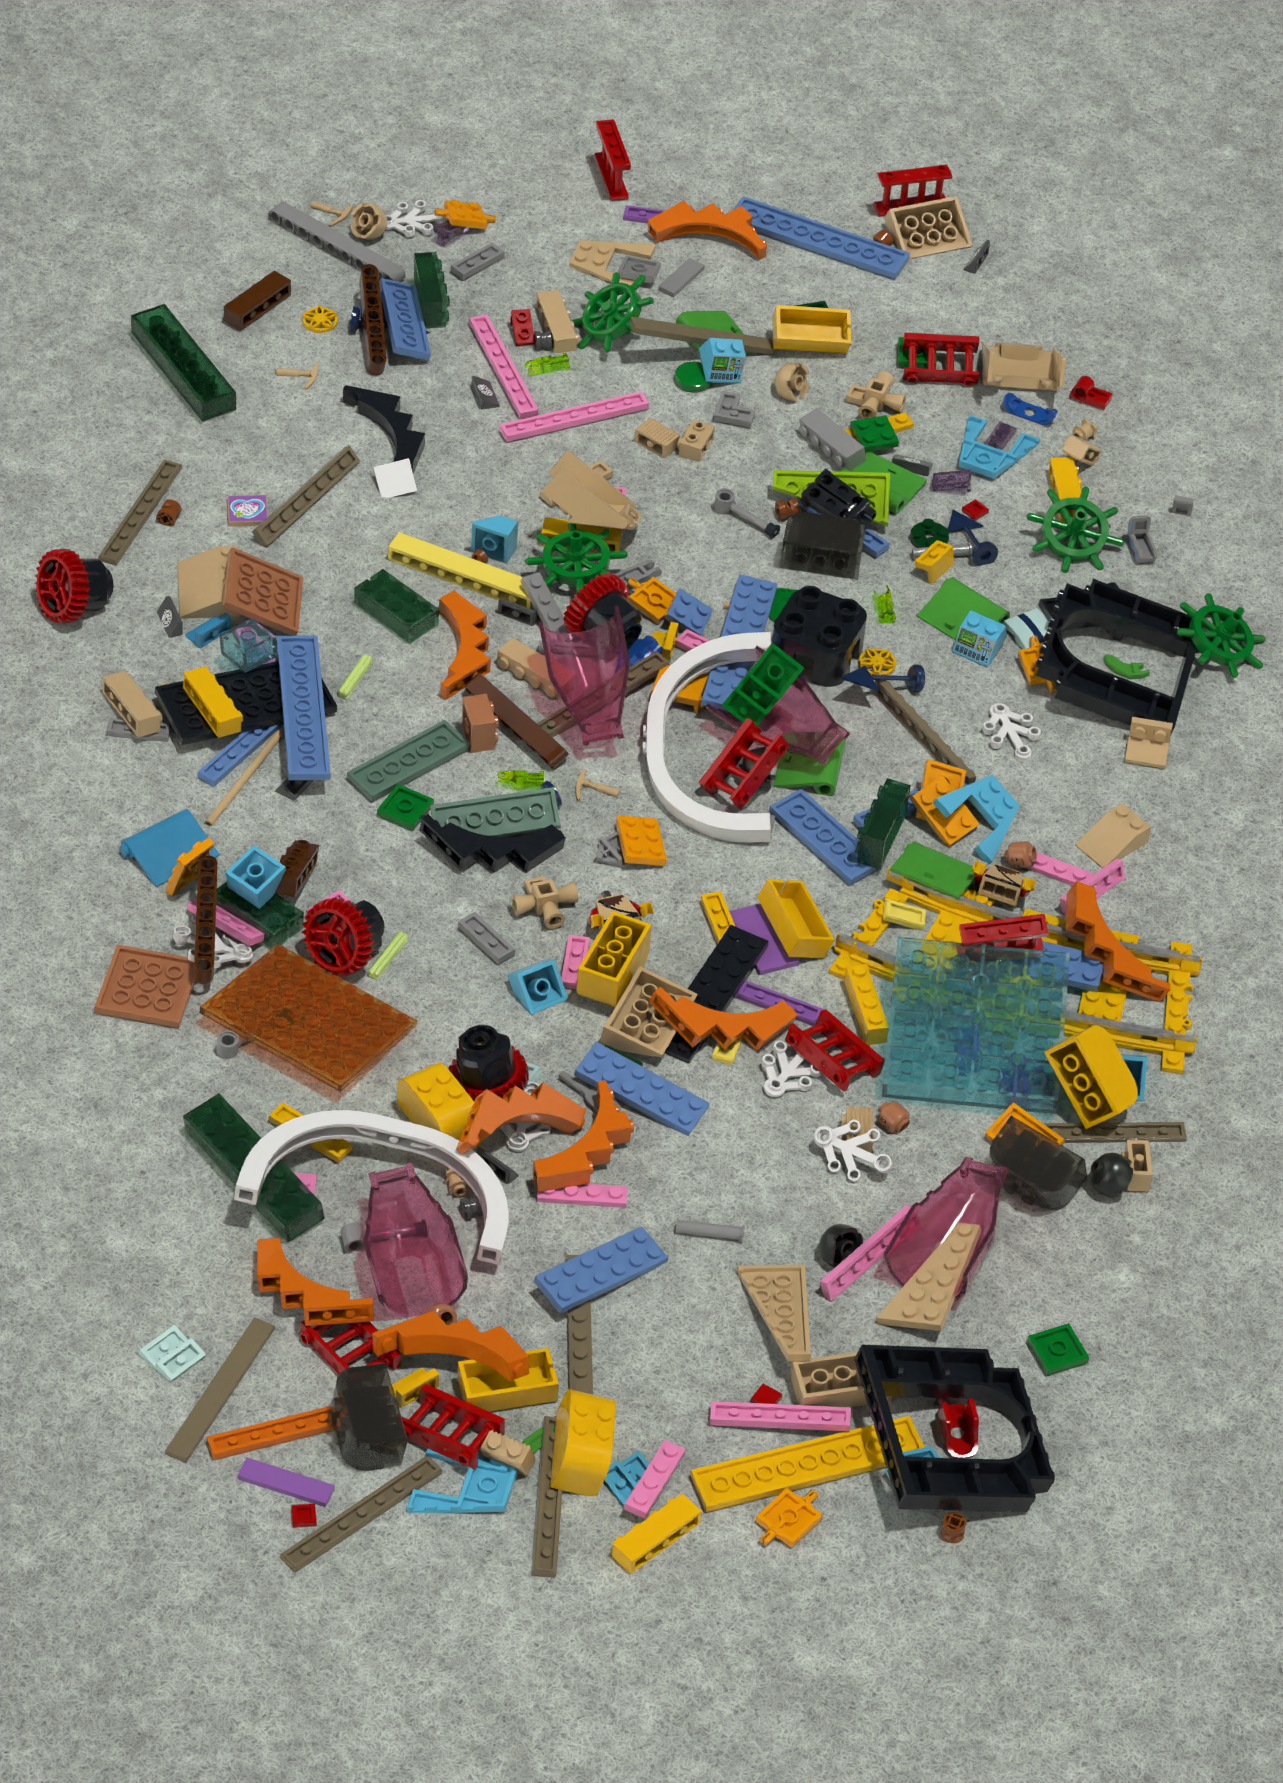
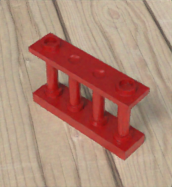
M614 119L596 121V128L602 142V152L594 153L609 197L611 201L629 199L622 178L623 171L631 170V163Z
M948 165L877 173L882 187H884L883 200L874 202L876 212L879 217H884L889 209L946 198L944 193H942L943 183L945 179H952L953 177ZM936 181L935 194L925 195L926 182ZM919 183L918 195L916 197H908L909 184ZM901 185L900 199L890 200L891 186Z
M904 332L902 349L909 350V368H904L902 380H907L910 383L930 381L964 383L967 386L978 384L980 372L973 371V353L978 352L979 336ZM916 350L928 351V369L916 368ZM935 351H946L947 370L935 369ZM954 352H965V371L954 370Z
M747 718L698 783L712 796L718 789L731 795L730 800L739 810H742L790 745L779 733L774 740L761 735V730L757 725ZM754 741L768 747L762 756L748 750ZM742 757L756 763L749 773L736 767ZM730 773L743 779L737 789L724 783Z
M1045 914L960 924L959 930L962 943L956 944L959 963L962 965L1044 954L1042 937H1048Z
M827 1009L820 1011L816 1025L802 1031L794 1023L790 1024L785 1041L844 1092L847 1091L852 1076L865 1071L872 1078H876L881 1074L885 1059ZM821 1033L827 1039L816 1043L810 1037ZM836 1046L842 1052L831 1056L825 1049ZM850 1058L857 1064L846 1069L840 1062Z
M303 1320L300 1333L303 1343L306 1345L310 1344L340 1375L345 1387L348 1389L352 1388L356 1393L361 1391V1379L383 1365L389 1366L393 1371L401 1367V1353L397 1349L379 1355V1358L356 1372L347 1365L366 1352H373L372 1333L379 1330L371 1322L348 1323L351 1326L350 1329L326 1343L319 1335L336 1324L317 1325L312 1328L311 1326H305V1320ZM355 1336H360L365 1341V1343L341 1358L333 1350Z
M426 1383L420 1389L421 1406L409 1419L400 1415L395 1417V1434L472 1469L478 1467V1449L483 1444L489 1431L493 1430V1432L498 1434L501 1433L502 1436L505 1435V1418ZM429 1410L440 1414L429 1428L418 1424ZM448 1419H452L460 1424L451 1435L447 1437L438 1433ZM472 1428L480 1433L471 1444L467 1446L458 1442L466 1430Z

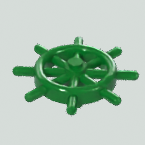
M615 272L612 276V284L603 287L595 294L590 291L585 292L584 295L589 301L585 306L583 315L580 318L571 320L574 322V327L583 325L587 332V335L578 344L579 349H584L594 339L598 342H604L603 349L605 352H609L613 340L632 331L629 323L631 316L639 318L642 307L654 302L652 297L641 299L636 291L646 280L644 275H640L630 286L626 283H619L620 274ZM630 298V303L625 304V302Z
M1087 486L1082 488L1080 498H1065L1062 500L1059 499L1053 489H1048L1047 495L1053 502V505L1048 509L1045 517L1033 513H1028L1026 516L1027 520L1042 524L1044 541L1033 545L1032 550L1039 552L1048 547L1057 556L1063 558L1061 567L1063 573L1069 571L1071 561H1085L1091 559L1097 570H1103L1104 565L1097 554L1104 548L1105 544L1124 545L1123 539L1109 535L1107 518L1116 515L1118 508L1112 507L1103 512L1097 505L1087 500L1089 494ZM1067 510H1076L1075 516L1071 517ZM1060 513L1065 522L1054 520L1053 518ZM1097 524L1099 532L1087 528ZM1052 527L1064 531L1054 535L1052 532ZM1085 537L1098 541L1091 546ZM1066 538L1069 539L1067 547L1061 544L1060 541ZM1076 541H1079L1083 549H1074Z
M569 523V531L560 533L551 539L541 533L537 534V541L545 545L543 556L528 557L525 559L526 565L543 564L546 573L549 575L544 580L547 587L558 581L562 584L576 586L578 593L579 589H582L585 584L590 582V579L594 580L596 576H601L602 573H610L607 571L610 560L625 559L628 553L626 551L610 552L607 543L604 541L611 533L609 529H604L601 533L595 535L586 531L576 530V524ZM593 549H595V550L598 551V553H589V552L592 551ZM556 551L559 552L560 554H562V555L552 556V555L554 554V552H556ZM600 560L597 565L591 562ZM556 563H564L560 567L556 565Z
M1210 593L1204 596L1207 605L1198 611L1186 602L1180 604V608L1190 615L1192 619L1189 629L1179 628L1177 634L1179 636L1191 637L1193 644L1202 654L1198 658L1199 664H1205L1209 659L1217 664L1228 666L1232 678H1237L1239 675L1236 665L1241 664L1245 660L1257 669L1263 667V663L1253 656L1251 652L1254 648V642L1263 643L1265 636L1252 634L1251 629L1242 617L1244 608L1239 607L1236 611H1232L1226 607L1215 605ZM1235 641H1241L1242 646ZM1230 648L1233 649V650H1234L1235 652H1237V653H1231Z

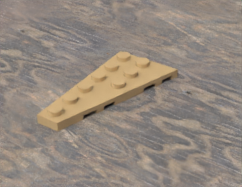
M958 1223L876 1317L877 1324L942 1331L981 1234L980 1225Z
M805 1265L737 1266V1273L786 1360L811 1361Z

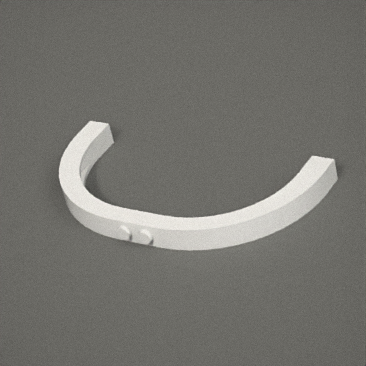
M771 632L723 636L703 643L682 655L664 672L657 682L648 705L647 725H643V735L647 737V741H643V754H647L651 785L660 802L674 817L700 833L724 841L747 843L771 842L770 813L742 814L722 812L705 807L686 796L674 784L665 767L666 718L676 696L697 676L725 664L757 661L772 643Z
M332 1110L311 1113L289 1120L267 1133L252 1148L240 1171L234 1200L256 1205L265 1178L273 1166L288 1153L313 1142L328 1139H357L427 1156L456 1172L465 1180L477 1196L484 1217V1231L479 1245L477 1260L499 1265L509 1222L508 1204L503 1187L491 1167L470 1148L462 1154L456 1150L459 1140L438 1130L361 1111Z

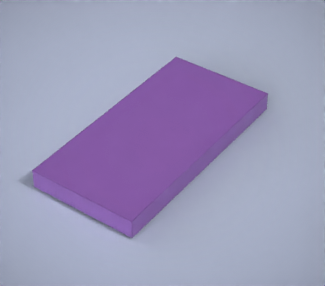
M761 904L729 911L735 927L769 941L767 949L755 965L759 975L799 966L797 957L788 956Z

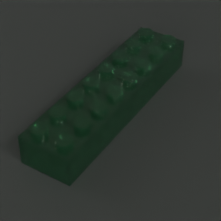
M165 304L131 315V333L202 422L236 410V391Z
M218 1093L183 1115V1120L188 1134L236 1186L246 1157L261 1137ZM280 1159L266 1176L257 1203L254 1206L287 1242H290L325 1218L322 1203Z

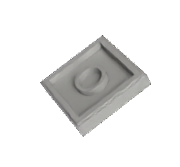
M625 256L618 269V273L621 278L636 280L640 275H644L646 277L644 282L653 284L661 268V263Z

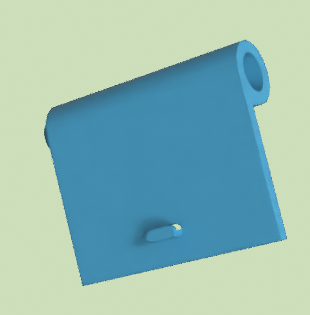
M184 809L123 839L119 848L124 857L128 856L130 859L135 858L150 881L157 887L166 883L172 876V869L177 865L176 860L183 852H190L191 848L198 841L203 842L208 837L188 809ZM213 845L210 856L216 858L220 854Z

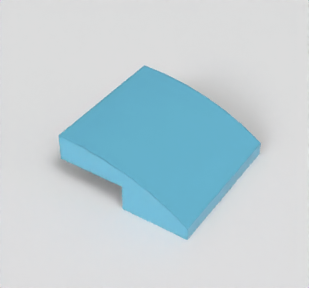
M639 1450L621 1463L619 1460L612 1463L604 1480L624 1506L639 1482L638 1480H640L649 1466V1462Z

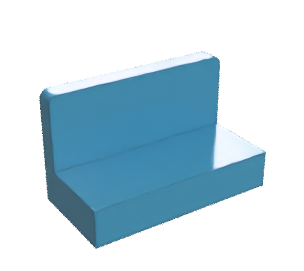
M227 613L218 618L213 617L186 633L185 636L199 648H202L231 630V617Z

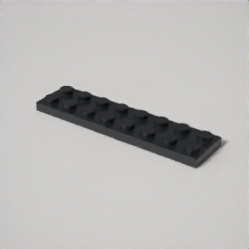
M730 925L688 987V990L698 994L694 1002L713 1010L725 1012L767 949L769 941ZM676 1032L665 1053L690 1063L707 1037L692 1047Z

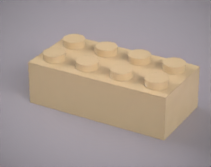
M858 1352L811 1358V1361H792L790 1379L798 1405L829 1407L868 1405L854 1361ZM886 1396L887 1402H890L892 1397Z

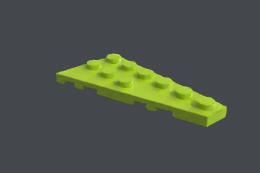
M774 470L773 491L801 499L803 491L814 482L822 471ZM830 471L863 498L866 497L870 500V506L876 510V517L872 522L888 527L890 473Z

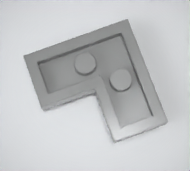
M722 391L713 421L751 428L755 410L738 407L741 394Z

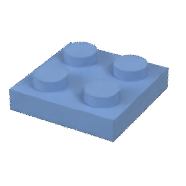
M679 588L664 618L669 622L679 623L678 627L683 631L688 629L701 636L713 609Z

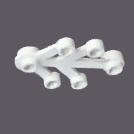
M417 200L415 208L404 218H399L402 214L408 212V204L406 202H399L397 210L391 215H386V230L394 229L407 237L414 236L415 229L425 235H431L433 233V225L421 223L435 221L439 225H445L449 223V220L434 214L417 216L426 210V202L423 200Z
M1002 703L992 705L990 707V715L992 717L983 724V732L987 735L993 734L999 720L1002 723V727L997 735L991 737L990 745L995 749L1001 748L1003 740L1008 734L1016 748L1015 758L1020 762L1029 761L1031 750L1027 745H1023L1018 734L1027 736L1031 740H1038L1041 730L1038 727H1031L1029 729L1011 723L1009 719L1020 722L1021 725L1028 727L1032 725L1033 716L1029 713L1019 715L1011 712L1009 707Z
M183 925L174 928L173 939L177 944L183 945L187 942L195 944L196 936L191 935L190 928ZM215 933V954H225L215 955L214 968H219L221 962L236 960L239 963H246L252 960L253 952L250 946L239 944L234 937L226 933L223 934L221 941ZM195 948L188 951L187 958L189 961L195 962Z
M776 1041L773 1047V1052L777 1056L781 1074L778 1077L774 1070L775 1057L771 1054H765L762 1058L761 1064L765 1068L768 1078L765 1081L764 1090L770 1097H780L785 1091L791 1090L808 1091L812 1085V1080L809 1076L818 1078L822 1075V1072L814 1070L817 1068L813 1065L809 1068H798L805 1060L800 1053L788 1064L785 1054L787 1044L784 1041ZM801 1077L799 1082H786L788 1078Z
M528 1082L524 1091L531 1095L529 1092H532L539 1084ZM535 1122L514 1123L517 1126L516 1131L508 1124L497 1128L501 1129L508 1137L507 1146L515 1152L526 1150L530 1141L540 1136L547 1137L551 1133L550 1126L540 1124L537 1129L525 1134L527 1128L538 1124ZM541 1129H547L548 1131L542 1132Z
M851 1120L848 1124L835 1129H831L828 1126L819 1127L814 1133V1142L817 1146L824 1148L829 1162L828 1169L832 1173H838L842 1170V1164L836 1159L833 1146L841 1149L848 1169L847 1176L852 1182H858L862 1178V1174L857 1169L852 1155L874 1164L875 1168L881 1173H887L892 1169L893 1162L888 1155L880 1154L876 1156L857 1147L868 1142H879L881 1134L877 1129H870L868 1133L843 1141L837 1137L849 1132L858 1134L861 1131L862 1127L859 1121ZM858 1124V1128L851 1130V1125ZM872 1133H878V1137L876 1139L870 1138ZM824 1134L829 1135L827 1141L821 1140ZM883 1161L888 1162V1165L885 1168L880 1167V1164ZM833 1163L839 1164L836 1170L831 1169ZM858 1172V1177L852 1179L851 1174Z

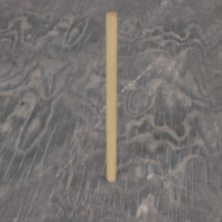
M277 730L206 819V825L210 824L209 826L212 827L284 736L282 731Z

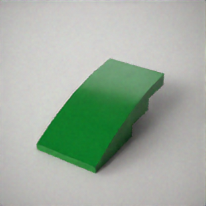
M771 643L721 706L743 723L748 718L758 726L777 701L781 699L804 667L775 644Z

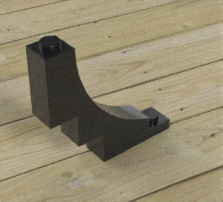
M345 385L343 388V403L350 406H358L359 414L368 417L381 426L395 446L396 455L394 462L409 458L414 474L425 447V433L412 431L413 415L399 412L400 396Z
M429 814L422 818L419 829L460 871H463L480 859L493 872L513 861L527 873L562 850L566 839L562 831L555 828L552 824L527 835L493 837L468 831L451 822L441 827L439 822L434 820Z

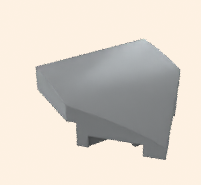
M618 831L605 838L600 837L599 849L595 856L597 861L623 868L634 864L624 862Z

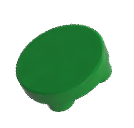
M700 362L683 363L675 371V381L685 392L701 391L711 387L712 382H706L703 365Z

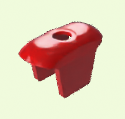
M969 1398L967 1406L958 1403L947 1404L946 1401L941 1402L938 1416L948 1452L958 1458L974 1455L978 1449L979 1417L974 1399ZM956 1427L961 1428L964 1431V1435L961 1438H955L951 1435V1430Z

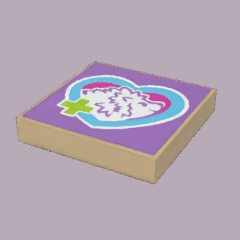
M267 495L227 496L228 526H258L268 517Z

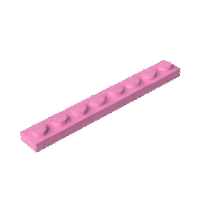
M488 315L469 318V324L519 418L537 416L538 408Z
M640 391L500 424V432L506 442L646 410L649 409V402L643 392Z

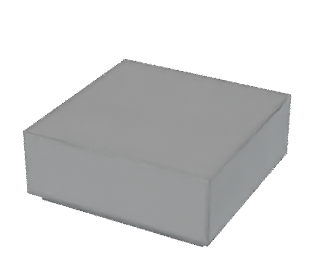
M1175 495L1172 512L1191 516L1194 499Z

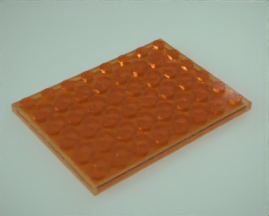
M280 944L274 946L202 1004L199 1011L200 1014L339 1092L407 1036L417 1025L416 1019L340 977L332 975L331 972H325V969Z

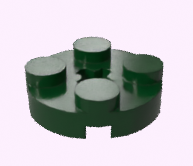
M927 518L912 527L910 538L916 548L930 547L936 540L948 544L950 531L943 525Z

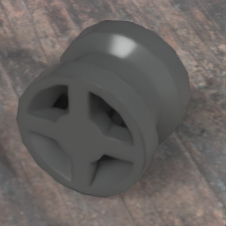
M550 330L544 333L534 332L536 350L552 348Z
M476 1195L469 1199H460V1208L464 1212L466 1220L472 1219L475 1215L483 1216L482 1208Z

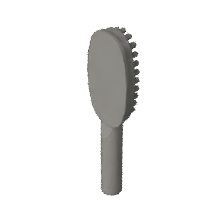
M562 1071L559 1074V1078L585 1096L589 1106L598 1112L597 1089H588L568 1073ZM614 1100V1105H618L619 1112H621L620 1105Z

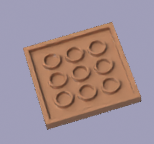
M231 547L228 552L222 607L288 635L296 636L299 630L303 577Z
M117 944L97 998L94 1012L180 1028L196 981L194 978L195 962L189 961L185 956Z

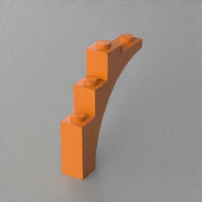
M684 200L648 220V232L657 242L685 234H711L728 238L741 244L759 259L766 257L767 244L758 237L756 230L752 227V215L742 205L724 215L722 210L717 208L714 203L695 212L694 208L691 205L689 206Z
M606 1080L597 1081L596 1097L599 1110L589 1131L566 1150L550 1157L533 1161L532 1176L538 1192L589 1184L590 1174L594 1173L593 1165L610 1163L611 1153H614L613 1145L630 1142L631 1133L634 1132L633 1121L628 1119L626 1111L619 1112L618 1105H614V1093L612 1088L609 1089Z

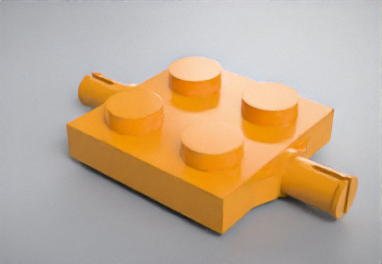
M445 200L444 209L435 208L434 211L435 216L447 218L450 224L454 226L486 230L487 222H496L495 215H486L483 213L481 206L475 202L464 203L458 200Z
M654 576L641 584L631 577L627 584L633 587L635 592L628 597V601L653 622L659 624L665 619L664 617L676 593Z
M1036 635L1031 636L1029 640L1032 647L1020 649L1018 652V657L1029 685L1046 683L1051 693L1056 692L1054 681L1051 682L1036 676L1038 667H1035L1039 655H1043L1039 653L1042 645L1039 643Z
M787 1488L782 1491L756 1516L755 1522L767 1530L759 1538L760 1542L766 1546L772 1539L777 1538L793 1548L822 1520L823 1514L813 1508L811 1504L819 1496L817 1491L814 1492V1489H811L804 1497L794 1494Z

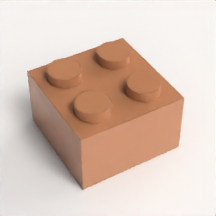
M487 694L462 697L461 725L466 740L470 742L471 753L495 750V742H498L496 728H499V721L497 715L494 716L493 702H489Z

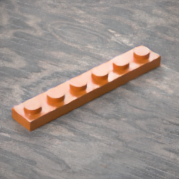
M339 1403L207 1436V1444L213 1460L348 1427L349 1419L343 1404Z

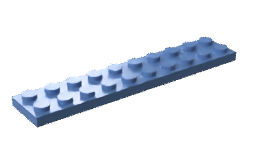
M744 196L734 208L736 209L742 205L746 211L748 210L753 218L752 227L758 233L892 279H896L910 258L909 252Z
M739 574L721 637L741 633L764 632L778 584ZM756 661L735 662L711 669L701 705L727 711L721 705Z
M277 636L288 780H330L331 773L318 636Z

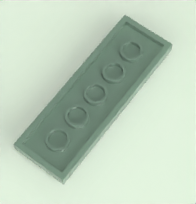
M443 720L348 771L347 779L373 802L390 793L397 784L403 786L469 750L470 742L446 720Z
M554 787L430 805L431 816L439 822L441 827L451 822L463 829L481 835L506 837L527 834L542 830L551 824L557 829L561 828Z

